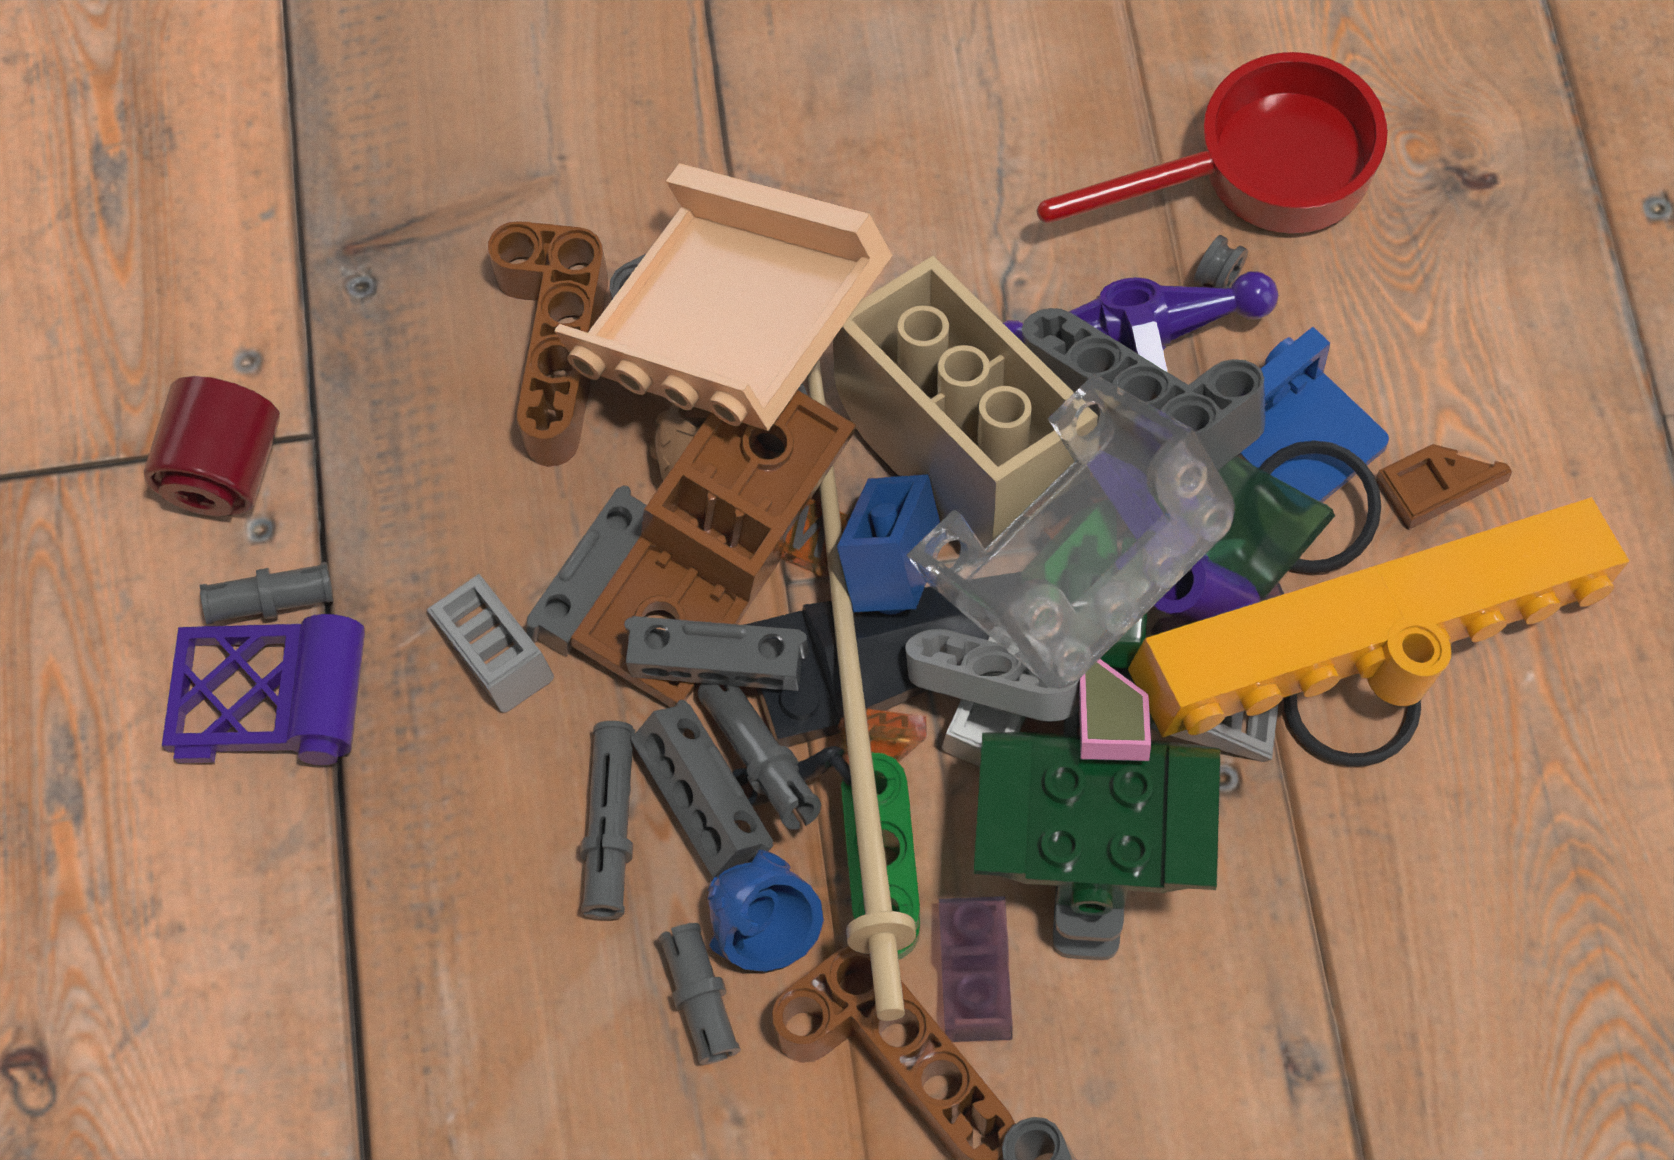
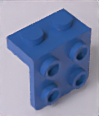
M1311 327L1295 341L1291 337L1281 341L1269 353L1265 360V365L1261 368L1265 388V429L1255 442L1237 455L1254 474L1267 458L1278 450L1297 442L1312 440L1332 442L1349 449L1362 459L1366 465L1374 461L1387 448L1389 441L1387 432L1324 373L1331 343L1314 327ZM1313 453L1299 455L1285 461L1272 472L1265 484L1295 513L1307 515L1357 474L1351 467L1339 459L1329 455Z

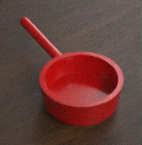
M1282 52L1261 56L1232 71L1223 79L1212 94L1204 119L1205 151L1046 199L1038 205L1036 210L1037 216L1046 224L1054 223L1208 175L1221 201L1234 214L1250 224L1281 233H1305L1320 230L1333 225L1349 215L1365 196L1382 161L1387 145L1388 130L1385 113L1371 87L1359 75L1341 63L1323 56L1301 52Z

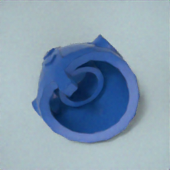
M758 850L751 863L731 867L722 872L718 877H714L710 882L707 890L709 891L708 903L710 907V921L715 934L709 946L714 952L745 970L766 972L787 967L804 957L819 939L824 921L821 900L811 885L790 871L791 867L785 860L771 852Z

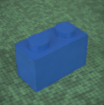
M929 474L867 479L837 545L854 612L878 611L883 614H896L906 609H916L944 541Z

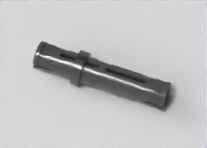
M702 683L698 689L699 701L708 709L746 765L747 779L752 788L759 794L767 796L780 815L782 823L787 828H800V823L792 812L793 809L797 811L805 826L813 822L820 813L822 805L817 795L810 790L799 774L798 760L793 752L786 746L778 744L739 686L724 685L726 691L723 692L718 684Z
M603 721L595 724L593 727L594 750L592 781L590 785L588 837L581 841L580 848L581 858L586 861L584 902L582 903L581 911L587 917L601 920L617 919L624 915L626 863L633 859V842L627 839L633 751L631 738L635 735V729H633L631 724L621 721Z

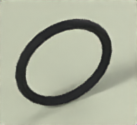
M1316 440L1294 443L1278 450L1267 458L1255 473L1248 488L1246 500L1247 524L1253 539L1264 554L1283 567L1296 572L1311 574L1333 571L1349 564L1360 556L1373 540L1379 526L1382 508L1379 487L1373 473L1363 460L1342 446L1332 442ZM1316 453L1339 459L1355 471L1367 493L1368 512L1361 534L1350 547L1328 559L1312 561L1298 559L1286 554L1272 543L1260 521L1259 501L1266 480L1278 466L1296 456Z
M1297 693L1284 697V711L1289 726L1300 743L1320 758L1343 766H1368L1383 762L1397 754L1411 740L1415 733L1422 710L1421 700L1413 705H1409L1406 720L1400 732L1386 745L1365 753H1347L1334 750L1322 744L1310 734L1302 722L1298 711Z

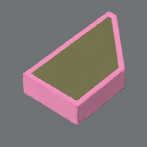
M1079 651L1081 759L1149 761L1151 735L1148 694L1090 651Z

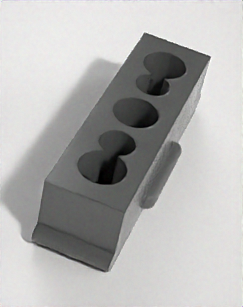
M623 485L615 490L527 616L526 633L534 643L539 640L567 657L573 649V646H571L572 635L640 538L646 504L631 496V490L628 486Z
M632 616V618L626 619L624 623L629 637L626 664L631 677L799 691L802 658H806L809 655L806 634L799 629Z
M679 700L674 707L653 711L631 738V741L712 877H718L722 872L736 865L751 863L758 850L769 851L773 847L772 838L691 705L685 700ZM685 729L692 730L695 739L683 736ZM734 820L746 821L750 825L751 833L739 829L738 823H735Z

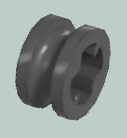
M1222 235L1217 236L1205 252L1197 268L1194 283L1200 287L1210 284L1214 288H1231V285L1238 278L1245 264L1248 250L1241 245L1236 249H1232L1228 246V239Z

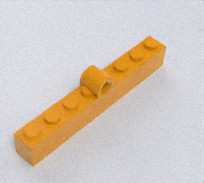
M1590 497L1147 637L1131 662L1128 671L1135 685L1148 694L1149 712L1162 738L1187 730L1189 735L1204 733L1219 725L1225 717L1245 711L1248 716L1262 714L1278 705L1284 697L1302 692L1305 697L1317 696L1334 687L1340 679L1359 673L1361 678L1367 679L1373 692L1385 702L1397 706H1409L1419 702L1426 695L1447 667L1451 659L1452 642L1470 637L1472 642H1480L1496 635L1507 624L1522 619L1525 620L1526 624H1535L1556 613L1561 606L1576 601L1581 607L1597 603L1614 590L1612 582L1629 563V559L1595 501Z

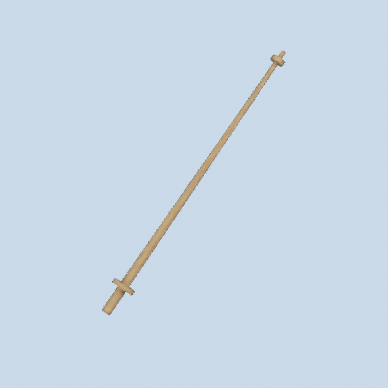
M818 360L808 374L809 394L812 399L825 406L820 360ZM832 466L819 487L865 915L851 921L846 928L847 942L851 949L860 953L870 954L877 1017L880 1020L891 1021L900 1019L905 1015L897 951L914 942L916 939L915 921L911 916L892 911L852 603L837 549L842 536L834 466Z

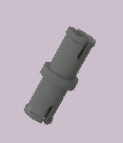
M327 562L320 563L317 566L271 573L269 568L258 569L254 577L199 585L201 603L207 625L213 624L216 621L263 613L265 619L278 617V610L323 602H334Z
M687 923L673 927L671 931L674 936H671L670 932L665 931L658 939L660 945L663 946L677 989L672 993L675 1007L678 1010H684L698 1053L697 1059L699 1064L708 1065L728 1059L726 1052H728L729 1056H734L741 1050L739 1043L736 1042L722 999L727 992L723 978L715 977L701 936L700 924Z

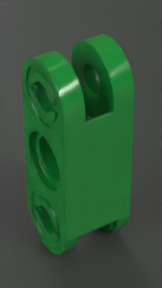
M871 752L876 791L879 794L877 799L884 847L893 850L898 855L893 863L886 866L892 911L911 916L915 921L916 939L914 942L897 951L899 960L914 950L920 935V902L908 781L904 768L896 759L884 753ZM842 778L843 813L854 920L865 915L852 787L847 786Z

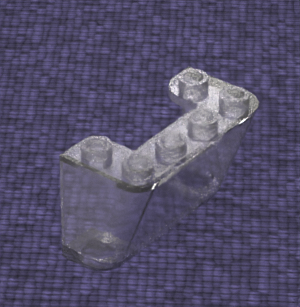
M1095 374L1048 418L1075 462L1001 534L984 548L962 514L953 510L907 554V557L924 581L1045 684L1059 689L1070 686L1080 679L1221 540L1230 529L1234 517L1235 504L1232 494L1194 429ZM1098 404L1100 418L1097 425L1087 435L1078 436L1076 425L1079 415L1088 406ZM959 540L961 553L951 568L936 560L938 552L946 543Z

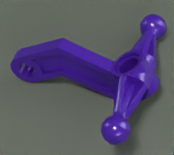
M1250 271L1240 275L1231 285V288L1162 286L1146 278L1134 277L1110 283L1103 288L1100 296H1097L1095 300L1069 312L1167 371L1163 351L1166 348V344H1170L1171 340L1232 312H1237L1247 320H1258L1266 317L1277 306L1279 295L1276 283L1269 276L1257 271ZM1019 320L1003 322L1023 342V323ZM1154 465L1175 513L1202 508L1203 493L1201 480H1181Z

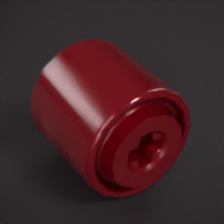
M201 376L178 378L171 383L145 465V483L168 502L190 512L209 516L245 514L254 507L279 424L280 411L262 395L236 383Z

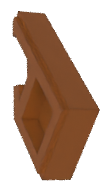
M1432 444L1380 469L1376 480L1408 530L1508 482L1512 470L1506 463L1495 461L1494 465L1457 455L1458 450Z

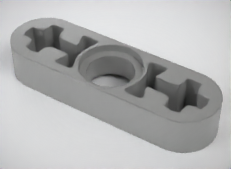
M931 629L920 632L911 637L906 644L908 676L910 681L918 687L1041 721L1064 720L1079 711V669L1070 662L945 629ZM989 673H1005L998 676H981Z

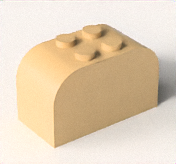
M931 256L861 299L834 337L835 384L841 402L851 421L856 425V429L872 449L899 476L929 474L939 518L966 543L977 548L990 546L1088 481L1092 473L1085 462L1094 455L1098 415L934 256Z

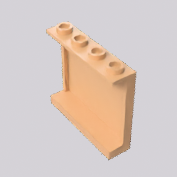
M679 163L666 180V183L681 205L679 211L588 333L559 324L554 332L569 352L567 356L569 363L579 373L590 379L597 380L602 376L619 382L626 389L639 395H643L648 391L663 396L684 410H691L693 407L714 413L719 419L733 426L745 423L769 431L893 255L871 215L868 213Z

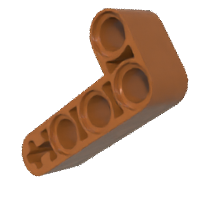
M522 221L508 222L499 226L491 234L488 241V253L496 283L499 289L509 297L538 301L517 408V422L524 448L529 458L535 463L546 467L559 466L568 462L578 449L591 379L579 373L569 363L567 359L569 352L554 330L559 324L588 333L603 313L608 289V272L603 246L598 236L585 228ZM517 257L528 258L526 261L519 264L509 263L511 260ZM576 263L589 264L587 267L579 270L568 269ZM565 316H579L576 321L563 324L558 322ZM556 369L571 370L567 375L560 378L547 377L550 372ZM548 409L555 411L557 421H552L550 424Z
M848 945L836 951L787 988L777 998L772 1010L775 1037L781 1052L788 1058L801 1063L814 1062L827 1055L851 1035H854L954 1160H1004L1002 1146L1005 1135L1016 1124L1014 1119L902 980L905 1015L900 1019L891 1021L880 1020L877 1017L874 986L870 991L862 995L849 994L840 987V983L845 976L854 972H862L872 977L870 954L857 952ZM809 1012L818 1016L822 1020V1024L815 1033L809 1036H798L792 1034L786 1028L788 1021L798 1013ZM894 1023H904L914 1028L918 1036L911 1044L905 1047H894L887 1044L882 1039L881 1034L888 1026ZM943 1074L951 1076L961 1087L954 1097L947 1100H938L930 1097L925 1092L923 1086L929 1078ZM971 1106V1122L985 1137L994 1132L998 1134L997 1149L992 1151L985 1144L979 1145L975 1149L973 1148V1128L964 1117Z

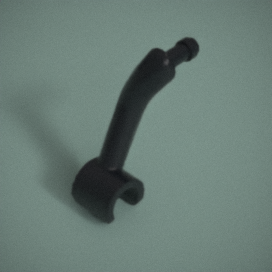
M831 746L824 748L807 759L799 761L797 764L799 767L798 772L804 781L814 779L824 774L830 767H833L841 775L845 784L852 787L850 767L842 758L845 751L840 747ZM747 768L735 769L732 772L740 786L748 782ZM754 789L751 797L748 799L752 806L769 802L765 794H759Z

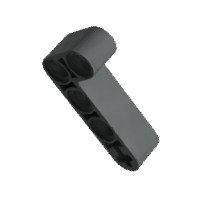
M1057 308L1042 309L1031 314L1023 323V343L1098 415L1097 428L1171 476L1189 481L1205 479L1245 450L1264 432V376L1262 370L1254 363L1238 359L1222 361L1188 385L1071 312Z

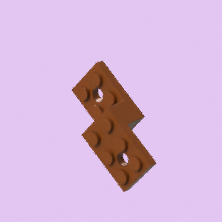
M799 390L795 392L769 431L745 423L733 426L710 412L644 508L640 538L572 635L571 646L669 707H674L679 700L687 701L698 683L631 677L626 664L629 637L624 626L625 620L632 618V616L644 617L653 610H665L671 613L676 620L738 625L778 565L787 533L853 436L856 425ZM769 433L782 441L785 451L777 458L762 459L752 452L749 441L758 434Z

